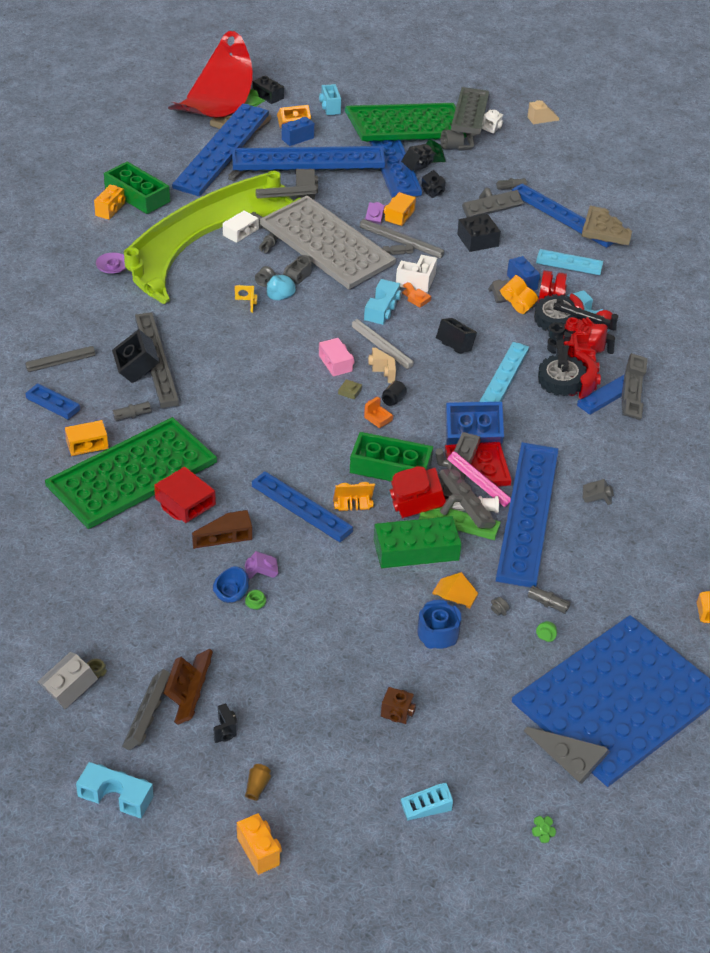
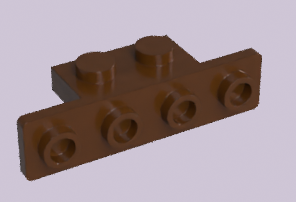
M211 649L197 654L193 666L182 657L174 661L164 694L179 705L174 723L177 725L191 720L195 714L194 710L201 695L200 691L206 680V672L211 664L213 654Z

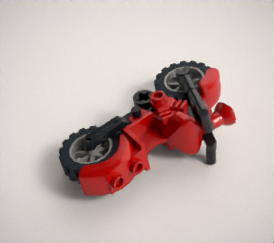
M573 293L568 298L565 295L557 296V294L545 296L544 299L541 298L539 303L537 302L535 305L534 321L539 328L542 327V330H548L550 338L548 339L547 350L555 353L556 356H549L548 359L545 358L543 360V363H540L538 383L548 393L552 392L557 396L559 394L575 396L579 392V398L583 399L596 390L597 385H600L601 375L597 374L599 373V362H596V353L603 352L606 343L607 353H614L615 337L608 334L607 331L608 329L613 331L617 329L618 315L612 314L608 310H602L596 314L586 311L581 299Z

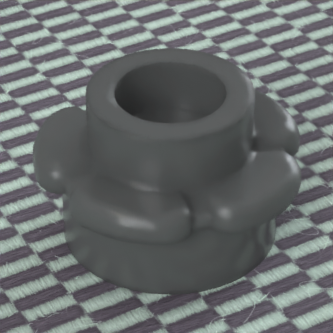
M501 597L491 600V610L498 616L500 614L505 616L506 612L510 609L508 603Z

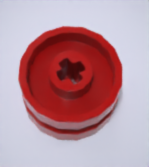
M544 270L539 300L541 298L544 299L548 295H565L567 273L558 272L556 281L552 282L553 272Z

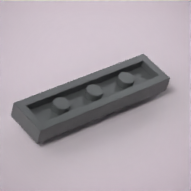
M162 669L152 677L122 745L127 750L133 749L136 745L140 746L146 738V728L154 720L152 714L162 701L160 696L164 693L170 675L165 669Z

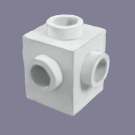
M490 109L484 114L482 129L494 134L503 125V114L497 110Z

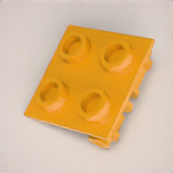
M361 482L355 485H350L349 483L335 485L333 496L334 509L348 511L349 501V508L352 511V501H355V509L358 510V500L360 510L373 508L372 495L375 484Z

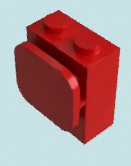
M418 466L398 472L393 476L391 481L393 488L389 490L392 500H394L395 511L400 512L401 518L436 509L445 504L446 500L436 468L425 470L424 467Z
M186 467L175 471L154 485L155 499L161 503V508L174 519L182 520L184 523L189 522L216 505L215 490Z

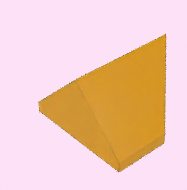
M462 572L441 578L432 593L457 604L466 605L469 609L478 596V592Z

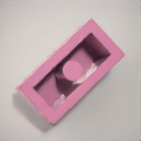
M339 338L319 343V357L332 376L352 372L354 357L347 351L346 345L342 344Z

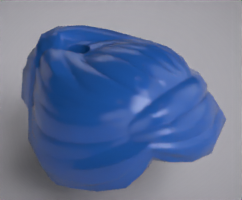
M236 566L223 571L213 583V591L218 599L226 603L241 600L249 589L248 574L243 568Z

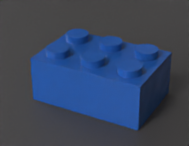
M502 402L446 403V445L457 444L462 432L480 436V443H503Z

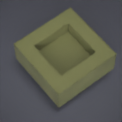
M346 379L338 389V394L355 400L362 390V384Z

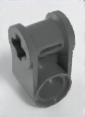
M308 255L298 256L297 259L286 266L283 275L290 277L296 284H300L312 272L311 257Z

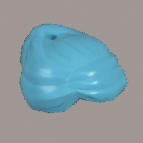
M274 275L267 283V296L273 300L289 298L295 293L296 286L290 277Z

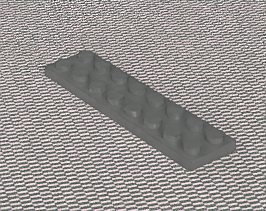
M461 87L451 131L458 134L463 132L469 133L472 136L480 135L489 97L488 90Z

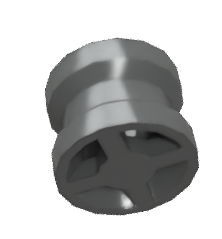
M268 266L262 267L255 275L256 283L262 287H267V283L275 275L274 270Z

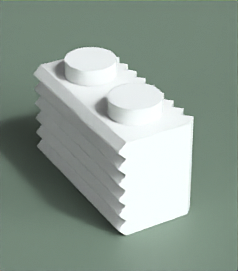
M243 210V212L223 223V236L237 243L259 229V218Z

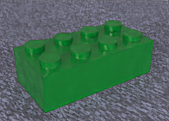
M128 161L104 173L105 189L109 185L124 188L125 201L146 214L170 202L169 185Z
M359 432L350 456L349 473L392 481L396 473L421 466L425 470H429L432 463L433 446Z
M453 516L374 524L373 540L381 569L459 561L461 542Z

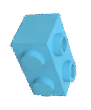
M336 84L321 85L319 101L322 102V109L325 110L326 115L341 114V97Z

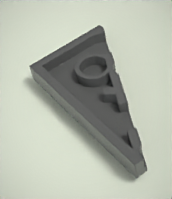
M531 727L524 729L527 735L581 784L611 752L606 747Z

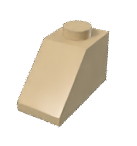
M537 100L529 103L528 119L532 124L559 121V117L543 101Z

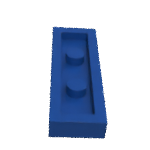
M36 384L25 393L26 399L67 420L80 411V404L40 384Z

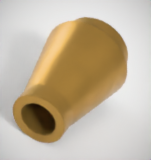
M254 764L253 768H250L245 793L246 798L258 800L271 779V770L267 766Z

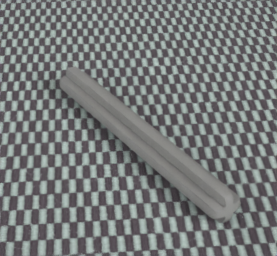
M359 319L352 322V328L386 354L393 357L406 369L413 367L414 362L412 359Z

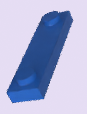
M624 375L592 392L587 397L578 400L577 406L591 415L622 397Z

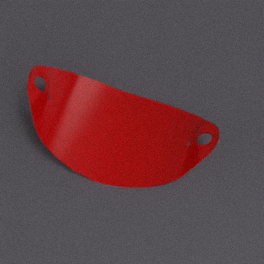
M228 31L223 35L219 45L188 93L187 99L181 103L172 102L174 105L169 106V110L184 111L209 117H223L234 113L242 103L246 102L251 88L253 70L247 47L241 35L235 31ZM233 36L234 44L229 46L228 39Z

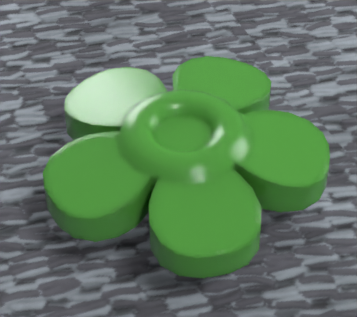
M537 816L534 818L536 827L532 828L533 836L539 837L541 843L549 842L550 837H554L556 834L555 828L550 827L553 824L552 819L549 816L544 818Z

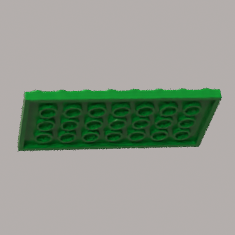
M454 103L345 106L348 118L361 141L365 142L376 140L439 139L443 130H451L456 110Z
M171 417L46 479L45 486L89 530L154 496V485L175 471L186 467L196 474L217 463V457L178 421Z

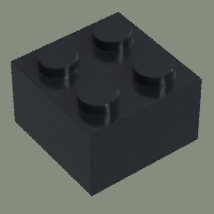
M488 214L459 219L457 235L469 252L499 247L501 231Z
M140 329L112 349L118 373L131 383L140 379L160 363L153 340Z

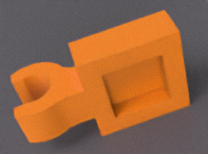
M409 282L403 284V287L406 289L402 291V294L408 297L407 301L419 308L431 301V296L419 288L415 290Z

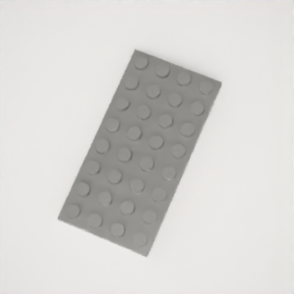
M305 196L260 219V224L301 255L310 256L312 263L347 289L355 287L396 263V258L309 196Z

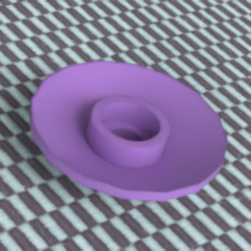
M106 253L96 260L97 268L105 273H119L126 269L124 255L120 253Z

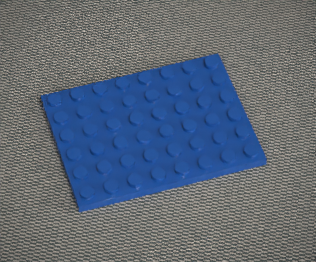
M629 615L513 696L512 703L546 732L600 745L609 749L611 752L592 772L605 786L609 787L710 709V678Z

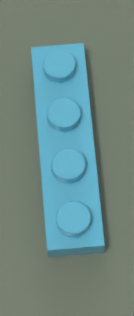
M543 249L539 250L536 261L538 264L595 275L601 274L603 261Z

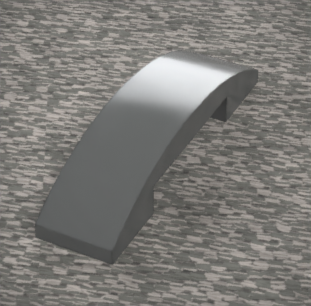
M631 353L623 381L622 411L625 416L641 420L643 403H641L643 376L647 370L648 358Z

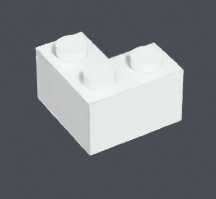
M421 255L417 264L401 261L397 268L396 283H400V287H403V284L409 282L415 290L419 288L428 293L436 275L437 258Z

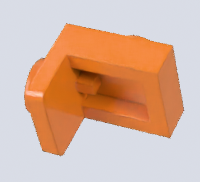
M377 396L365 404L364 418L378 428H381L393 421V415L380 406L381 399Z

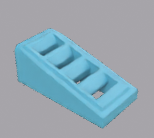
M447 783L438 784L401 798L400 801L407 821L452 811L453 799ZM420 801L424 802L425 807L421 806ZM410 803H414L417 810L413 811Z

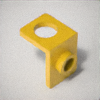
M236 285L235 300H250L251 313H253L254 305H257V294H254V286ZM240 290H246L248 292V295L240 296L238 292Z

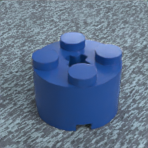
M432 600L424 605V608L419 612L417 634L427 648L441 649L457 643L461 625L460 610L455 605L447 604V601Z

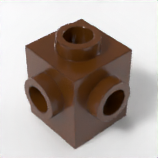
M388 687L382 701L381 717L390 719L393 722L406 724L409 716L413 717L416 709V704L413 703L414 694L405 690Z

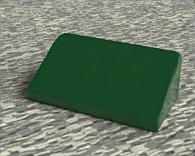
M429 139L426 144L435 152L432 163L446 162L442 146Z

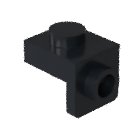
M226 703L219 705L218 720L221 725L213 728L215 743L226 742L236 736L237 718L234 711H230Z

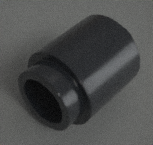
M393 381L383 391L382 401L388 406L397 404L407 393L405 385L400 381Z

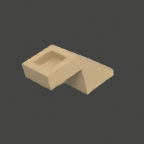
M372 348V355L368 356V363L372 365V371L384 372V377H387L388 383H392L395 381L396 376L395 359L377 348Z

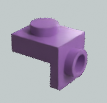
M369 202L365 220L381 224L385 205L379 202Z
M255 551L245 563L248 578L252 579L257 572L272 578L276 577L278 574L277 558Z

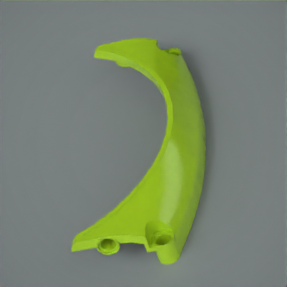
M270 171L225 186L181 207L144 232L124 250L125 268L132 272L133 281L141 290L162 304H166L170 301L165 287L169 269L176 257L192 242L214 230L222 228L225 221L230 220V218L232 219V217L243 212V210L250 214L256 212L258 215L265 217L301 198L295 200L289 196L256 198V189L285 187L281 184V174L277 171Z

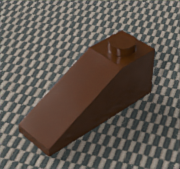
M248 510L227 513L192 532L193 549L252 540V524Z

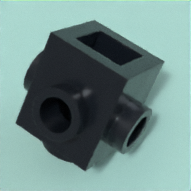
M435 170L422 177L423 190L432 198L441 195L445 191V179L439 176Z

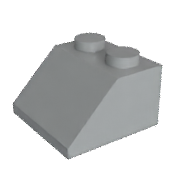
M69 652L37 682L66 709L98 678L77 654Z

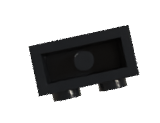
M261 76L252 81V89L258 92L260 98L270 104L284 99V86L268 76Z
M427 144L411 146L401 162L411 171L423 169L432 163L435 152Z
M454 318L441 319L436 338L442 341L443 345L450 346L455 352L462 354L472 351L477 332Z

